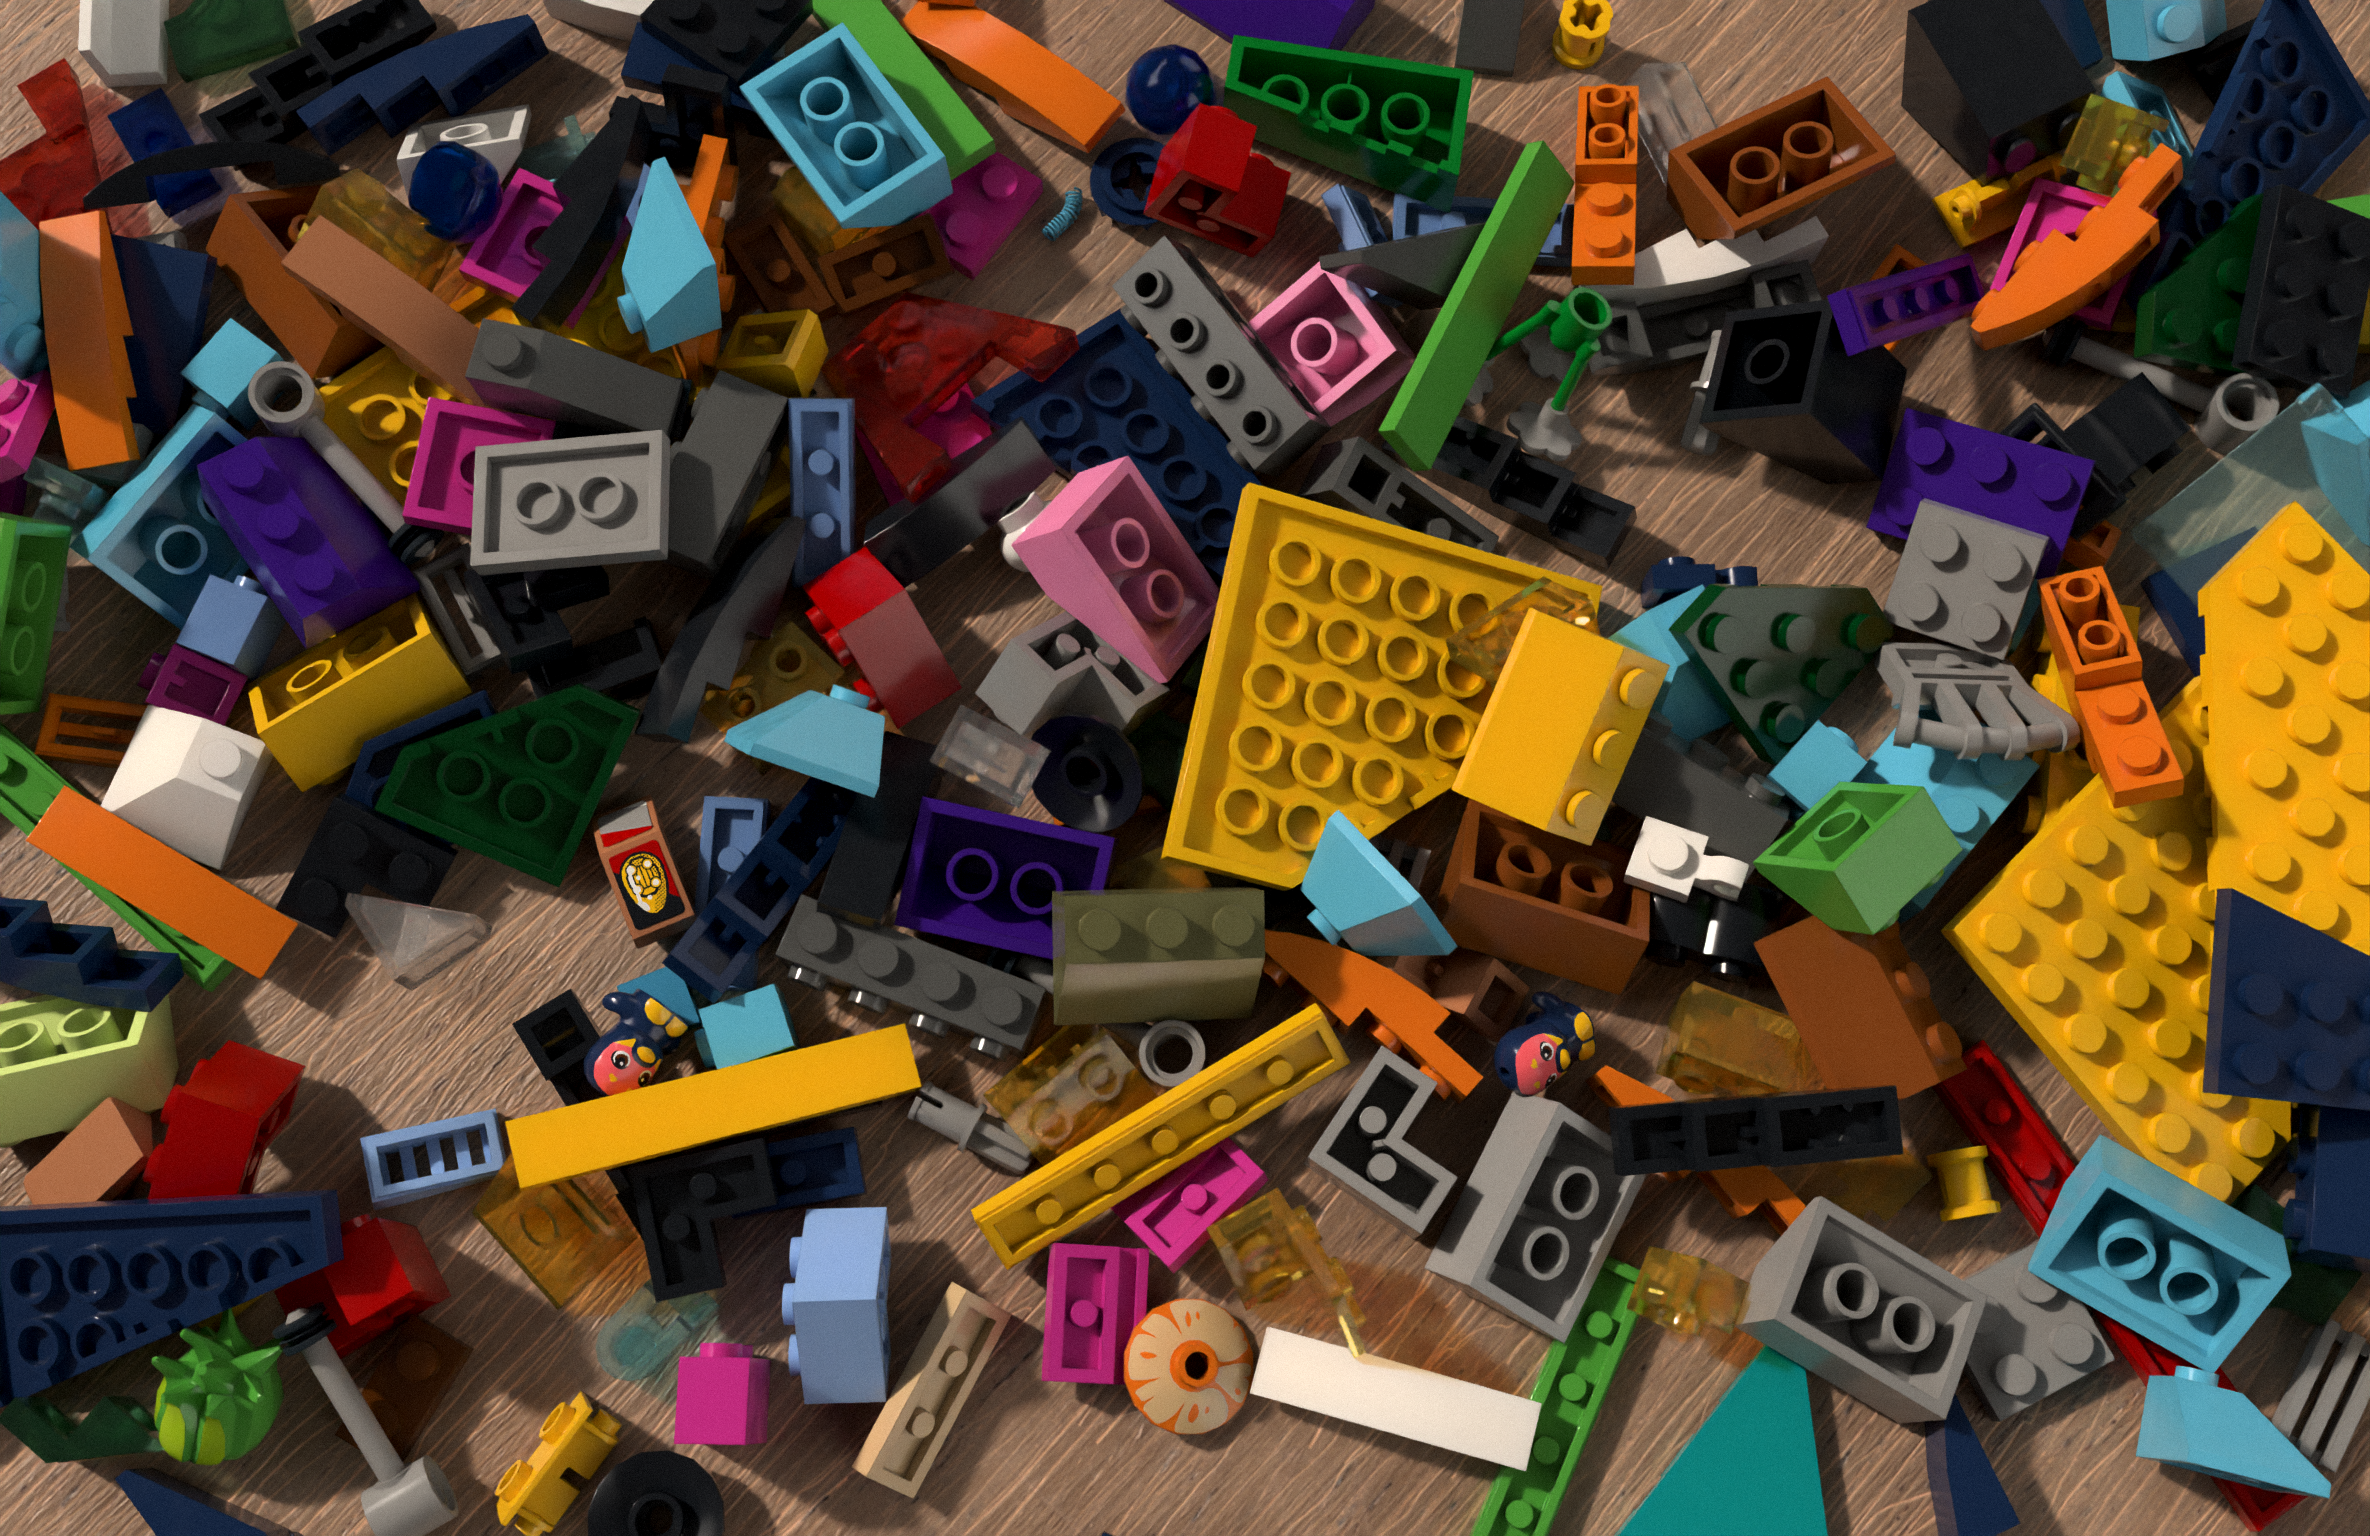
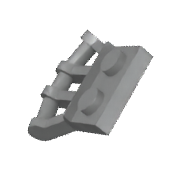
M1882 642L1881 646L1877 649L1874 665L1893 694L1892 708L1899 709L1893 746L1910 749L1912 743L1952 751L1957 759H1977L1981 753L1997 754L2001 760L2020 761L2026 753L2047 749L2052 753L2070 751L2079 742L2080 730L2076 720L2068 712L2031 688L2008 657L2000 660L1955 644ZM1919 710H1935L1942 722L1918 718ZM1972 711H1978L1988 727H1982ZM2021 719L2026 721L2031 726L2025 727V724L2022 722Z

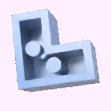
M887 1207L806 1209L802 1237L791 1238L789 1255L790 1274L792 1278H795V1283H785L783 1286L782 1318L784 1325H795L796 1334H791L789 1339L790 1376H801L804 1404L887 1401L891 1363L887 1295L892 1259Z

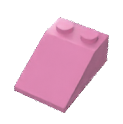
M1320 261L1248 322L1330 426L1335 425L1377 399L1410 371L1416 359V356L1376 301L1369 299L1364 286L1322 270Z
M1128 455L1079 472L1011 544L1049 598L1159 684L1168 682L1212 629L1220 590Z

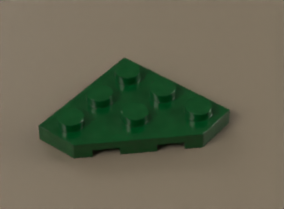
M2264 193L2241 201L2230 212L2231 217L2216 231L2203 236L2176 261L2178 266L2163 280L2151 284L2138 296L2134 358L2223 377H2230L2238 373H2249L2235 368L2231 364ZM2265 379V380H2267L2273 387H2276V388H2285V387H2286V386H2284V385H2281V384H2278V383H2276V382H2273V381H2270V380H2268V379Z
M1709 584L1668 629L1761 761L1777 765L1869 663L1876 655L1877 649L1881 646L1882 642H1887L1895 633V630L1868 588L1851 584H1831L1830 586H1807L1803 584H1761V586Z
M580 683L410 744L401 750L374 810L556 887H560L641 710Z

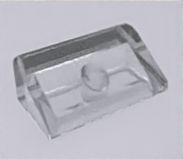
M1684 62L1643 64L1622 85L1639 86L1638 132L1666 186L1669 150L1718 128Z

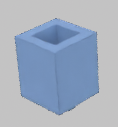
M210 574L176 643L181 647L248 676L247 680L254 681L259 677L286 623V619L261 583L240 575L237 576L234 583Z

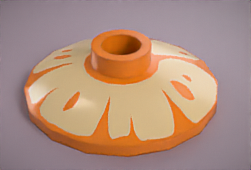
M1174 1299L1151 1309L1133 1328L1124 1351V1382L1133 1405L1151 1424L1173 1434H1204L1225 1425L1244 1405L1253 1382V1352L1243 1327L1226 1309L1204 1299ZM1194 1352L1199 1354L1205 1362L1204 1373L1198 1379L1191 1378L1185 1369L1186 1359Z

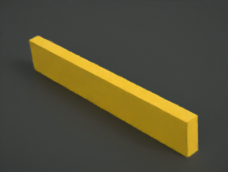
M1314 1003L971 1209L974 1220L1008 1270L1351 1062L1322 1010Z
M904 1023L505 1121L520 1191H525L919 1091L922 1086Z

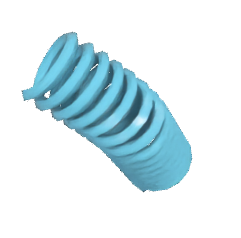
M1074 187V190L1079 192H1066L1065 205L1063 210H1061L1062 212H1060V215L1057 214V217H1054V220H1051V223H1048L1045 229L1042 228V233L1049 240L1055 241L1071 224H1074V220L1078 219L1077 216L1080 215L1079 211L1083 205V192L1081 189Z

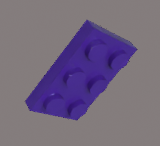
M1906 408L1866 528L1907 540L1920 501L1926 498L2048 536L2049 540L2035 579L2039 580L2056 576L2096 461Z

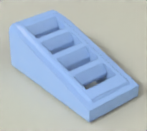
M496 1108L360 1138L374 1210L412 1202L509 1174ZM479 1130L486 1163L472 1166L466 1133ZM452 1137L459 1169L445 1172L439 1141ZM426 1144L432 1175L418 1178L413 1148ZM399 1152L405 1181L391 1184L386 1155Z

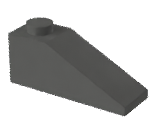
M1485 223L1452 227L1319 256L1320 266L1324 271L1417 309L1442 308Z
M485 318L482 319L465 378L486 407L615 433L663 430L668 438H670L684 388L683 382L679 379L545 330Z
M1360 436L1322 445L1297 494L1301 498L1488 553L1493 552L1499 539L1498 535Z

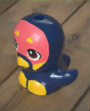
M637 989L633 994L626 992L609 993L602 999V1005L606 1009L619 1014V1021L596 1041L584 1059V1074L587 1081L605 1097L649 1086L655 1072L664 1060L663 1055H670L676 1052L681 1044V1035L685 1033L689 1026L664 1004L640 989Z
M1538 991L1533 994L1532 1002L1541 1011L1530 1013L1526 1017V1025L1508 1031L1500 1039L1495 1049L1494 1065L1497 1075L1503 1085L1515 1093L1535 1095L1542 1092L1551 1083L1567 1073L1574 1062L1587 1060L1595 1055L1596 1052L1594 1026L1590 1016L1578 1006L1562 1001L1559 997L1548 992Z

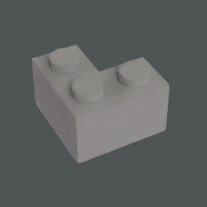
M1065 611L1012 638L975 694L993 710L995 716L1002 723L1011 727L1020 737L1043 725L1053 716L1069 712H1079L1097 715L1118 727L1129 741L1132 742L1170 689L1164 683L1159 684Z
M1381 1046L1310 1152L1304 1165L1403 1233L1415 1239L1422 1234L1458 1177L1402 1140V1137L1438 1083L1384 1046Z

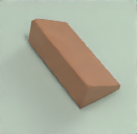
M115 1097L106 1098L25 1176L24 1187L32 1204L112 1201L146 1168L153 1152L151 1116Z

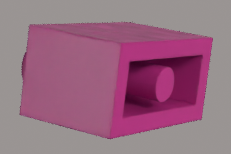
M700 1343L699 1357H679L674 1444L749 1445L767 1443L771 1360L753 1358V1345L738 1343Z

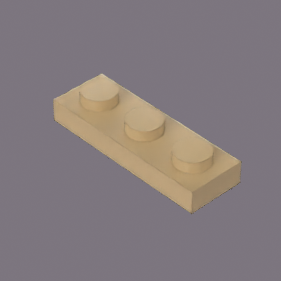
M951 1282L855 1459L852 1468L865 1477L914 1499L1012 1314Z

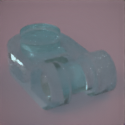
M650 1278L605 1323L599 1332L596 1342L597 1360L603 1370L615 1379L625 1381L646 1379L657 1372L692 1335L702 1329L720 1309V1305L707 1292L701 1295L695 1293L666 1300L680 1315L665 1328L650 1313L660 1303L655 1300L652 1280Z

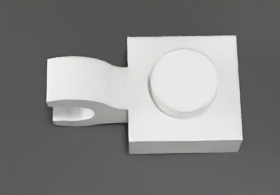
M1646 816L1623 882L1684 903L1687 902L1692 886L1706 890L1719 897L1737 901L1749 865L1726 856L1703 855L1709 839L1708 836Z

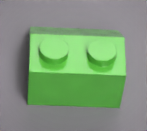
M1839 782L1754 860L1753 864L1760 874L1831 929L1874 935L1894 924L1899 918V910L1919 891L1929 888L1939 881L1944 873L1943 868L1963 849L1924 786Z

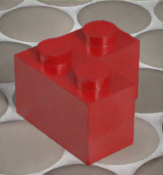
M1199 103L1161 150L1143 215L1254 258L1274 238L1291 172L1274 166L1273 162L1266 156L1250 152L1257 126L1239 119L1238 115L1228 108L1207 106Z
M866 546L802 586L813 604L812 608L804 612L822 642L828 644L842 667L853 662L862 678L852 685L857 693L870 697L867 709L875 713L883 710L897 729L962 688L905 588L871 554Z
M228 1040L210 1060L201 1058L195 1066L189 1081L184 1086L176 1084L170 1091L163 1106L160 1122L169 1125L164 1144L159 1143L155 1147L144 1171L143 1181L152 1184L147 1199L252 1194L265 1150L289 1122L305 1065Z
M369 1214L358 1216L341 1225L344 1251L343 1260L292 1281L274 1291L286 1317L297 1308H308L316 1303L324 1302L327 1309L322 1315L330 1313L325 1320L334 1319L337 1327L327 1335V1338L340 1359L404 1324L411 1314L419 1315L452 1296L416 1226L379 1217L371 1219Z

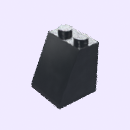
M1930 0L1908 10L1901 106L1984 185L1990 184L2011 173L2018 172L2046 156L2064 148L2072 147L2079 141L2089 137L2096 89L2040 0Z
M1828 299L1726 312L1700 424L1709 431L1825 484L1883 481L1907 369L1883 345L1847 356Z

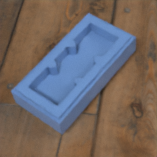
M1336 184L1321 195L1342 239L1338 244L1339 252L1388 242L1366 195L1340 184ZM1364 287L1371 300L1393 308L1403 304V302Z

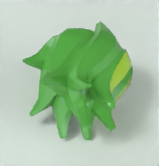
M232 1308L222 1313L218 1333L208 1326L200 1328V1333L184 1328L180 1333V1337L192 1347L178 1360L165 1356H155L152 1358L151 1363L164 1375L163 1381L157 1390L154 1412L161 1447L168 1455L181 1463L190 1461L197 1465L213 1466L220 1464L222 1461L242 1458L262 1442L265 1434L273 1426L285 1397L281 1377L277 1371V1358L283 1352V1348L279 1343L284 1337L279 1339L273 1338L267 1343L256 1347L238 1328Z

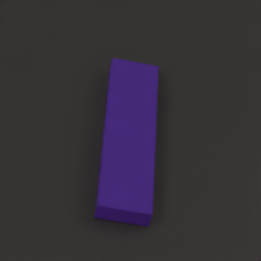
M1967 253L1848 287L1828 295L1827 298L1847 356H1851L1969 318L1976 305L1985 296L1973 258Z

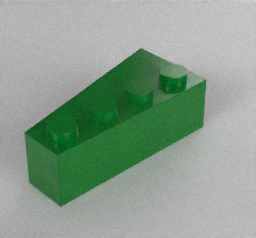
M1234 35L1224 87L1223 107L1235 112L1239 119L1257 126L1254 136L1255 140L1393 193L1406 195L1440 211L1450 213L1459 177L1474 71Z

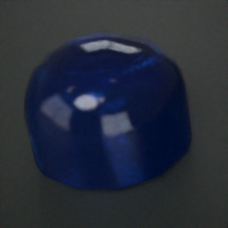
M1177 44L1155 47L1145 52L1130 68L1126 78L1125 103L1140 127L1157 135H1171L1177 132L1199 103L1207 106H1217V82L1211 69L1195 51Z
M438 141L422 154L412 173L408 202L409 207L428 222L429 225L425 224L424 226L426 232L444 242L460 245L476 241L495 223L503 202V191L498 171L488 158L455 141Z

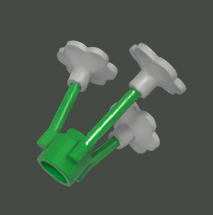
M1586 287L1575 288L1562 303L1549 300L1536 315L1495 340L1464 404L1470 407L1475 406L1482 401L1484 395L1492 391L1493 379L1487 368L1494 364V357L1520 341L1521 349L1529 355L1527 359L1529 371L1537 378L1551 376L1555 382L1560 384V387L1555 397L1547 399L1544 406L1535 402L1522 403L1517 412L1510 414L1506 423L1507 428L1511 433L1518 436L1520 447L1524 451L1533 455L1545 454L1548 458L1555 461L1567 460L1571 451L1576 450L1580 446L1582 436L1578 430L1570 425V419L1567 416L1569 408L1566 404L1584 370L1589 367L1588 362L1601 348L1598 337L1611 323L1612 310L1607 300L1600 293Z

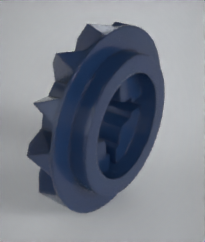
M1128 138L1110 145L1098 156L1090 174L1091 197H1093L1102 217L1107 215L1117 221L1122 230L1128 225L1142 226L1148 231L1153 223L1159 222L1156 219L1143 215L1152 184L1146 187V196H1144V201L1139 202L1138 197H1135L1132 189L1122 190V188L1130 184V176H1132L1131 167H1136L1137 175H1141L1144 183H1152L1161 150L1165 146L1164 144L1148 138Z

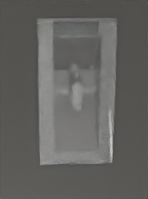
M960 704L929 762L946 780L954 785L1020 808L1050 750Z
M352 893L347 894L345 907L391 979L411 991L488 941L493 926L475 914Z

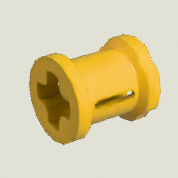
M1607 0L1564 1L1559 17L1560 25L1553 34L1551 44L1554 57L1562 65L1570 69L1582 70L1593 66L1599 61L1604 50V37L1609 32L1610 23L1613 18V10Z
M1986 1145L1926 1156L1928 1165L1936 1168L1945 1205V1208L1939 1212L1941 1222L2002 1212L2000 1202L1992 1200L1983 1164V1159L1989 1156Z

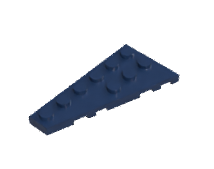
M2309 0L2264 1L2184 170L2183 179L2177 185L2159 223L2160 242L2142 260L2124 297L2136 317L2138 296L2151 284L2163 280L2178 266L2176 261L2203 236L2216 231L2231 217L2230 212L2241 201L2264 193V190L2280 184L2313 195L2370 134V102Z
M1120 309L971 400V412L997 430L1022 416L1057 463V471L1070 480L1079 472L1128 455L1207 572L1222 582L1242 489L1249 482L1260 486L1263 485L1253 473L1244 470L1233 459L1226 448L1228 441L1216 427L1206 422L1195 410L1190 401L1191 395L1179 381L1174 379L1161 366L1155 356V350L1143 335L1138 333L1127 322Z
M2233 888L2217 889L2203 1093L2370 1111V956Z
M337 1189L0 1206V1408L343 1260L344 1251Z

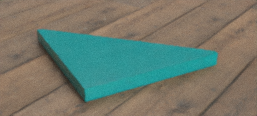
M1764 1344L1718 1400V1405L1697 1432L1691 1435L1660 1475L1661 1478L1637 1509L1632 1511L1614 1535L1828 1536L1805 1368Z

